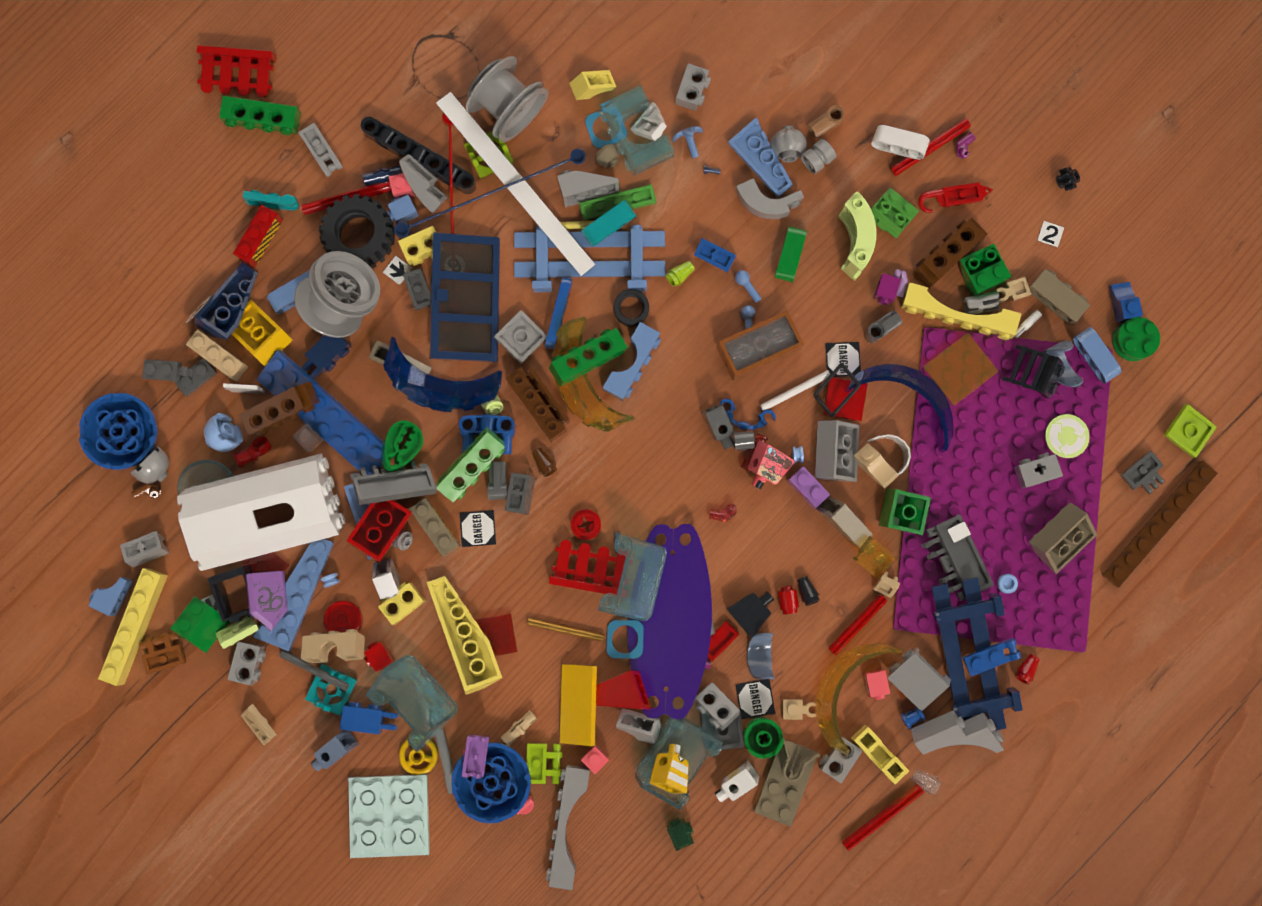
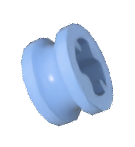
M799 446V448L792 447L794 464L797 461H800V463L804 462L802 446Z
M333 573L321 578L320 580L324 582L323 587L327 588L339 583L340 579H337L338 574Z

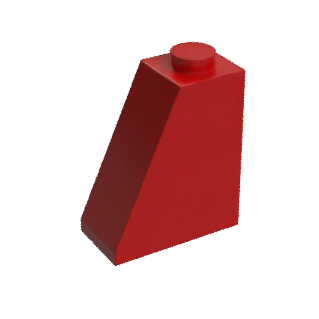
M630 670L597 684L596 705L643 710L651 709L640 671Z

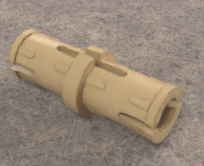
M529 710L520 720L513 723V726L501 736V739L510 746L521 734L524 735L526 733L525 730L538 718Z

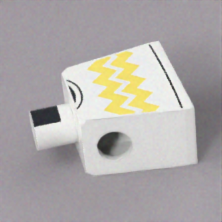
M746 761L722 780V787L715 792V795L720 802H723L728 797L735 801L757 786L760 776L750 762Z

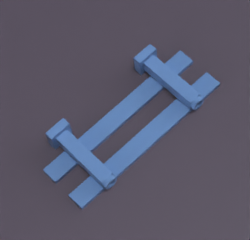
M632 225L631 231L614 232L594 247H631V261H593L595 265L582 276L570 262H548V248L557 247L540 226H537L536 232H514V248H536V262H514V277L536 278V281H532L533 292H552V281H548V277H631V280H628V289L647 291V280H643V277L665 276V261H643V247H665V231H642L641 225ZM569 232L581 248L591 247L582 232Z

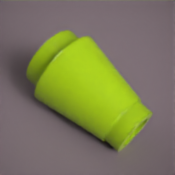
M687 261L668 270L666 274L668 282L674 287L680 286L692 271L695 270L694 266L690 261Z

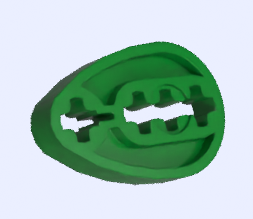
M398 421L387 431L381 455L383 467L387 471L394 472L403 468L420 451L423 445V434L417 425L410 421ZM407 429H410L411 434L403 444V449L399 450V444L403 440L402 437L407 433ZM394 456H396L395 459H394V460H395V461H394V465H391V464H390V462H391L390 460H391Z

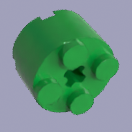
M755 717L746 724L743 730L744 745L757 758L766 759L775 756L783 746L782 730L777 723L769 718ZM766 733L767 740L760 742L759 735Z

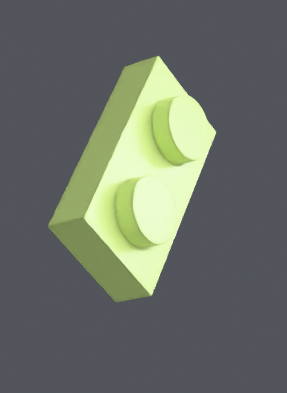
M246 616L215 634L220 645L225 649L228 646L234 645L237 641L252 635L259 628L253 617L248 618Z

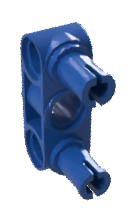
M467 415L459 420L460 436H462V453L474 441L476 434L480 435L488 427L504 441L505 451L503 454H512V437L515 434L516 424L509 416ZM466 420H472L473 427L470 430L464 429L463 425ZM506 420L511 421L512 424L509 430L502 429V423Z

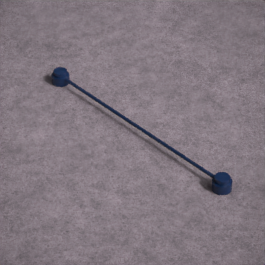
M574 149L567 160L411 225H408L406 222H399L395 225L394 232L398 237H406L410 233V228L567 162L572 161L575 164H581L585 160V153L581 149Z

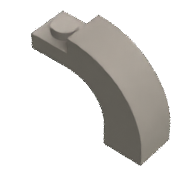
M754 178L736 186L735 190L742 205L752 214L764 219L787 217L790 212L789 207L794 209L800 206V202L804 198L800 190L781 199H770L760 192Z

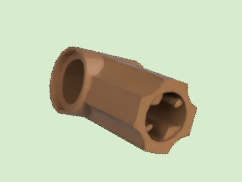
M833 105L827 112L809 123L807 127L812 136L818 139L833 127L839 126L843 121L844 110L839 105ZM838 113L840 118L833 119L830 115Z

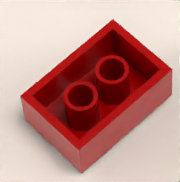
M393 500L371 503L346 542L376 562L381 563L412 516V512Z

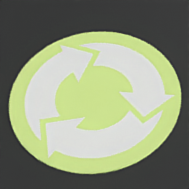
M1065 414L1057 416L1049 423L1046 429L1047 445L1053 453L1060 457H1076L1083 453L1088 446L1089 430L1086 424L1074 415Z

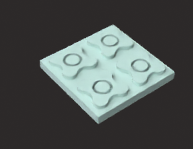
M428 774L348 778L350 858L430 854Z

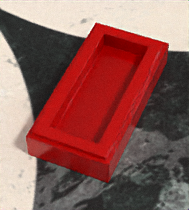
M727 621L710 637L708 658L712 662L740 635Z

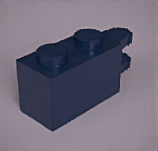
M324 335L305 354L308 360L301 369L307 372L315 365L317 368L309 375L315 380L322 372L326 373L334 369L336 362L340 358L347 356L352 346L342 337L336 338Z

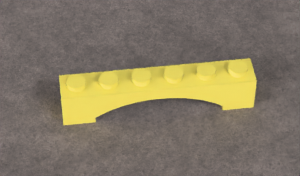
M914 283L908 284L901 306L907 313L916 314L917 312L924 314L923 316L928 319L938 318L942 319V322L946 324H960V327L964 329H978L980 333L985 335L996 334L998 338L1003 340L1012 339L1016 335L1021 313L1002 309L999 313L991 315L962 313L937 301L927 291L928 287Z

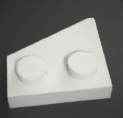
M654 102L649 105L632 126L631 131L636 135L656 141L667 126L658 106Z

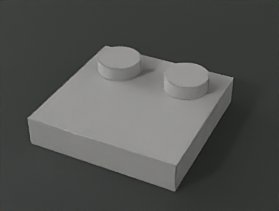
M521 310L494 338L522 364L547 339V335Z

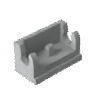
M158 531L121 544L120 547L125 563L136 567L169 554V549L163 544L165 538Z

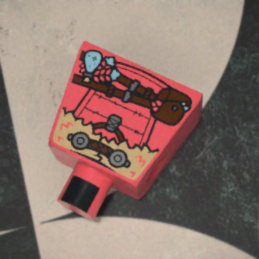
M759 440L748 466V469L756 474L751 485L761 490L766 480L774 485L778 484L795 461L769 444Z

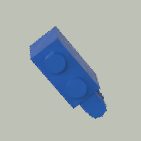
M350 701L349 704L343 706L340 730L380 734L382 729L397 730V725L385 724L383 722L384 717L395 719L399 717V713L385 711V709H380V705L369 704L368 707L361 706L360 702Z

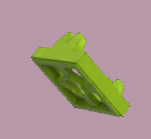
M493 131L487 133L486 135L491 141H495L500 145L497 148L513 164L514 161L505 142L495 138ZM469 142L464 144L480 179L494 173L490 167H484L479 164L484 160L480 155L475 157V149Z

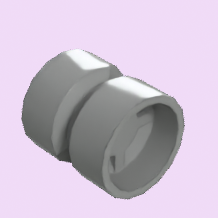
M824 139L817 141L812 146L813 149L806 150L800 156L805 167L815 175L822 170L824 164L828 165L836 158L834 149Z

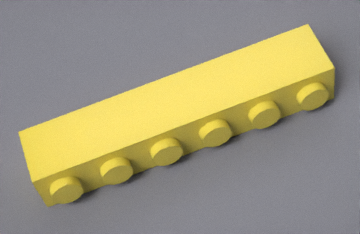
M142 568L99 675V680L115 686L125 684L140 647L139 643L142 642L168 575L153 569Z

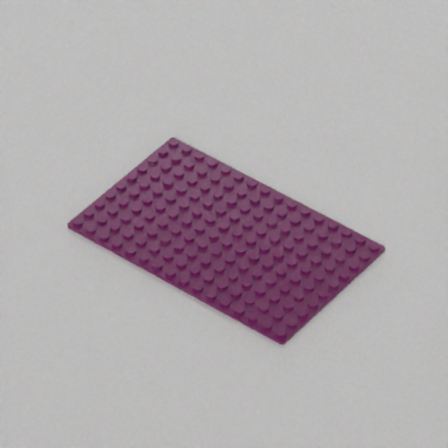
M926 327L923 330L907 492L931 497L923 535L903 531L898 574L900 585L896 594L893 628L901 631L940 635L939 625L935 622L933 614L936 609L931 587L941 585L938 580L954 571L945 573L939 558L946 555L945 552L932 559L927 558L926 555L939 550L936 543L924 549L921 544L937 537L935 535L929 538L926 533L927 529L957 515H961L994 584L981 591L982 600L989 599L988 594L997 593L1002 597L1005 615L997 617L992 613L985 614L990 641L1002 642L1009 638H1015L1017 645L1085 652L1096 537L1057 574L1034 552L1029 541L1070 502L1088 514L1097 533L1110 381L1105 384L1102 383L1073 344V348L1064 353L1070 367L1083 379V383L1077 387H1068L1057 382L1058 387L1055 394L1051 395L1050 399L1042 397L1039 392L1003 381L1002 378L1003 376L1010 378L1021 350L1015 349L1016 344L1043 353L1045 350L1058 344L1057 342L1023 338L1016 339L1015 337L1003 340L998 338V335ZM1026 352L1015 380L1021 381L1031 357L1030 353ZM1037 356L1026 384H1032L1042 357ZM1065 414L1080 418L1089 430L1090 438L1085 451L1073 458H1063L1056 455L1063 474L1062 477L1021 489L1014 467L1019 466V461L1028 458L1031 461L1038 460V455L1047 452L1049 456L1055 454L1050 450L1046 442V429L1049 423L1057 416ZM1040 467L1034 469L1035 472L1041 471ZM1011 574L1016 577L1018 587L1014 592L1003 593L998 589L997 580L1001 575ZM953 579L946 582L948 587L956 585ZM962 588L949 594L952 607L966 604L965 599L959 601L956 593L962 591ZM969 618L956 620L957 637L973 639Z

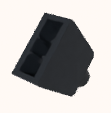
M768 591L759 598L752 592L727 607L726 610L748 636L752 637L771 615L767 606L774 601V598Z

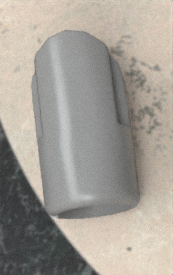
M998 291L965 297L963 303H967L963 306L966 314L977 315L1000 310Z

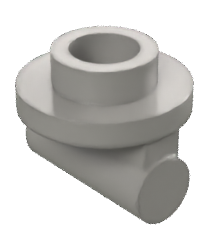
M402 529L392 546L400 550L408 549L412 544V534Z

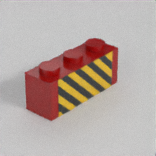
M261 205L234 250L233 255L255 268L283 221L280 215Z

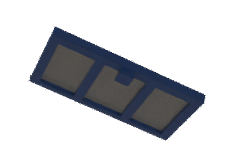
M432 233L429 359L498 362V341L494 336L499 331L500 238Z

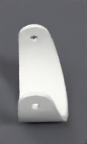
M887 434L867 440V443L882 438L893 440L900 446L904 457L903 466L898 475L903 473L908 467L911 458L910 448L900 437Z

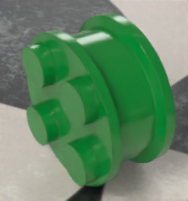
M1131 318L1115 329L1112 336V345L1115 352L1122 359L1131 362L1140 361L1157 351L1160 345V332L1157 326L1147 318Z

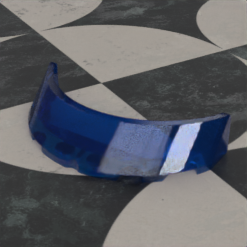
M394 337L390 339L383 364L384 370L393 382V387L408 396L407 399L411 402L436 411L452 412V409L473 410L475 406L495 399L501 387L502 371L498 370L489 376L471 381L440 379L412 365L400 351Z
M898 364L873 366L854 376L860 382V385L873 381H892L904 384L925 397L936 410L940 418V428L944 431V443L939 451L943 453L948 450L953 437L952 411L946 396L932 379L914 368ZM851 380L845 390L847 393L856 387L853 380Z

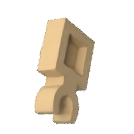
M1025 277L1006 283V288L1001 287L995 290L1001 292L1004 296L999 299V303L1005 302L1009 297L1013 302L1031 295Z
M782 699V719L803 720V714L809 717H816V713H809V707L816 706V703L808 702L806 705H803L802 699Z

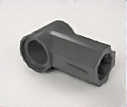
M892 310L865 330V339L870 343L878 342L882 337L903 323L901 317ZM871 329L877 330L879 336H873Z
M753 431L734 432V450L744 452L747 449H754Z
M491 462L487 486L488 500H507L506 462Z

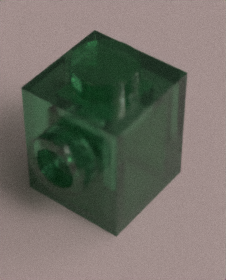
M677 817L668 822L669 825L666 828L676 851L694 843L691 835L694 833L690 821L686 823L684 818L680 819Z

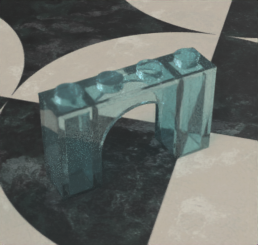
M641 85L600 104L601 111L599 115L603 123L607 122L609 126L607 128L611 139L615 138L617 145H615L619 155L623 154L626 160L624 164L628 172L632 171L635 176L674 157V149L667 135L647 144H635L629 141L622 131L623 125L629 117L649 107V100Z

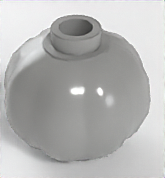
M790 125L782 127V130L778 131L771 140V148L783 162L796 161L805 152L807 147L806 138L802 132Z

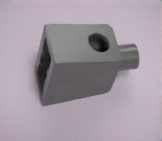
M717 404L701 412L713 439L720 441L724 450L734 446L730 436L734 433V430L723 405ZM723 425L724 430L719 433L718 428Z

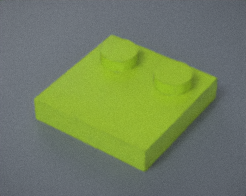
M1184 404L1164 433V436L1189 456L1196 458L1217 426L1189 404Z

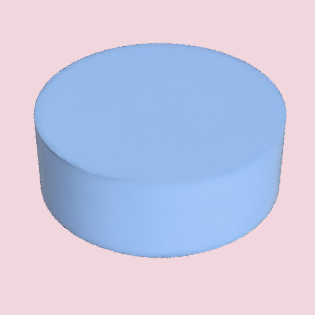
M1003 574L997 580V587L1003 593H1012L1017 589L1018 581L1011 574Z

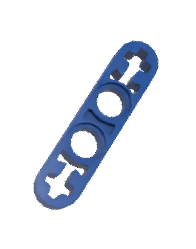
M562 278L545 348L553 350L556 348L573 279Z

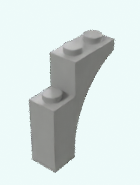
M951 711L911 729L914 744L923 755L936 749L953 745H976L988 748L996 753L1004 750L1002 745L1004 741L1003 735L999 730L996 731L992 719H988L984 713L964 721L961 716L958 717L954 711Z

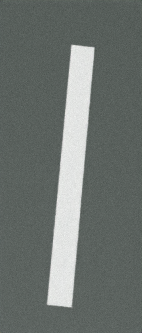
M451 92L436 102L504 185L522 178ZM525 180L507 187L581 276L595 265Z

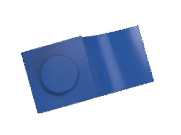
M1130 282L1109 286L1116 323L1126 322L1131 318L1143 316L1140 299L1135 296Z

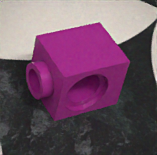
M883 273L879 278L873 299H877V302L883 305L892 304L895 301L901 279Z

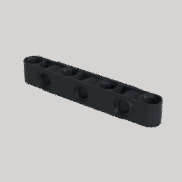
M365 117L361 121V129L367 138L400 158L410 154L434 177L450 186L448 159L373 117ZM369 125H375L373 130H366ZM400 144H407L405 149H398ZM433 162H439L438 167H430ZM452 162L453 187L464 194L473 193L476 190L474 177ZM466 180L472 182L471 185L468 187L462 186L463 182Z

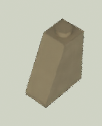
M828 496L816 508L831 525L858 548L867 544L869 538L873 535L846 504L831 496Z

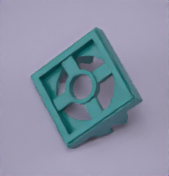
M321 664L319 669L348 683L349 688L344 692L337 687L336 694L330 695L327 693V686L331 683L320 681L321 678L316 676L305 700L313 703L315 707H320L324 711L341 716L343 706L347 704L358 680L330 666ZM317 686L324 689L325 697L323 702L317 694ZM339 696L343 698L336 704H329L331 697Z

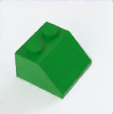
M886 488L878 526L923 535L931 497Z
M194 596L170 629L190 644L207 653L218 639L215 633L226 628L230 621L222 623L219 612Z

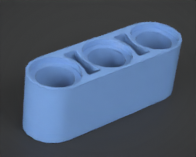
M309 271L267 295V299L276 314H281L295 306L294 293L296 287L302 280L309 277Z
M1089 327L1073 338L1075 346L1102 383L1105 384L1122 373L1121 367L1093 328Z

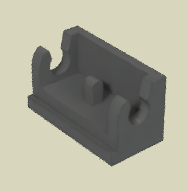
M511 473L505 511L529 515L535 477Z

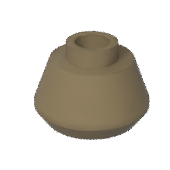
M607 144L602 147L595 155V163L604 168L616 166L619 162V155L615 145Z

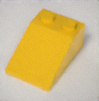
M252 300L247 303L240 324L232 333L265 367L276 351H282L292 341Z

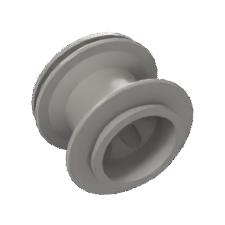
M514 56L496 59L487 65L474 79L467 92L466 111L473 113L484 107L497 120L493 128V136L499 138L502 142H507L521 133L540 112L549 95L548 90L544 88L543 82L538 81L526 87L513 75L517 66V58Z
M332 251L318 258L310 268L309 277L302 280L296 287L294 293L295 307L303 321L315 331L329 337H347L358 330L363 316L369 314L376 307L380 296V284L372 268L362 259L347 252Z

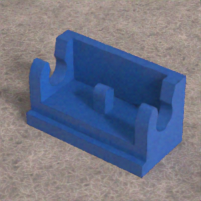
M703 238L694 253V256L726 272L730 270L736 258L735 254Z

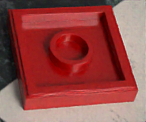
M832 378L829 381L825 405L831 413L856 387L854 381ZM860 382V388L834 417L861 422L868 384ZM824 410L823 415L829 416V415L826 413V411Z

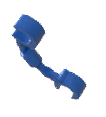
M724 399L719 404L729 403L731 405V409L726 411V414L731 423L740 429L755 430L758 427H764L767 425V422L764 420L765 414H770L773 420H776V415L773 411L765 410L762 414H759L760 421H758L757 425L749 426V423L743 421L738 423L733 419L732 411L736 409L734 403L730 399Z

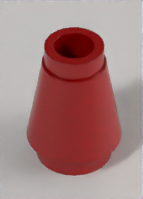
M1029 654L1015 671V678L1024 684H1029L1030 681H1033L1040 659L1035 655Z

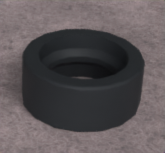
M635 289L622 291L614 300L613 310L615 317L625 326L633 327L638 326L640 322L643 323L649 313L647 297L644 293ZM635 297L640 300L643 307L640 316L633 319L623 316L620 306L624 299Z

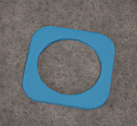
M610 107L586 117L585 124L593 145L597 148L621 142L627 136V130L617 108ZM601 115H611L619 122V133L612 140H600L593 132V123Z
M614 620L609 623L607 628V653L611 658L636 659L642 655L644 636L642 623L636 620ZM624 625L633 627L638 634L636 648L626 654L618 652L612 643L615 630Z

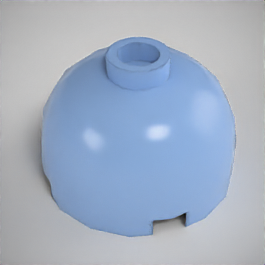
M218 413L210 418L203 430L206 444L219 452H229L238 447L243 441L240 428L237 424L234 427L230 422L232 419L226 414Z

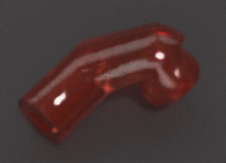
M728 504L722 511L711 509L709 519L727 522L736 515L737 507L734 504Z

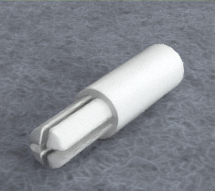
M1035 310L1020 325L1014 337L1017 339L1024 331H1027L1042 314Z

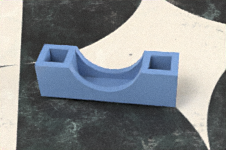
M642 322L639 323L631 337V342L637 351L635 363L625 371H612L603 386V391L621 401L630 397L633 392L631 386L634 381L638 382L643 374L640 370L643 365H648L652 358L650 355L652 349H657L661 342V339H659L660 332Z

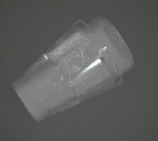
M916 769L911 778L929 795L930 793L936 795L942 784L939 777L919 771L918 769Z

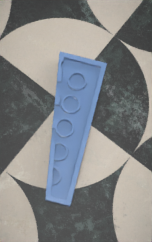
M321 539L310 543L285 584L288 610L272 631L268 630L261 623L259 630L253 636L254 638L287 651L291 650L334 542Z

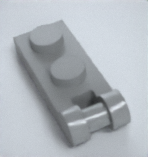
M315 123L298 132L327 177L332 175V172L336 169L340 170L343 168ZM331 159L333 163L326 166L324 162Z

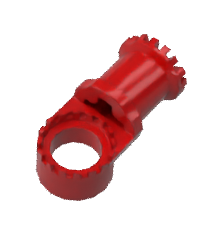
M258 437L248 446V449L239 453H233L234 459H237L235 461H238L236 464L239 468L252 461H258L259 456L266 455V452L269 453V450L271 451L272 445L267 437Z

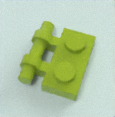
M527 743V766L530 772L531 784H546V776H552V784H560V776L562 774V769H560V758H562L561 744L554 743L553 751H547V743ZM547 758H553L552 769H546Z

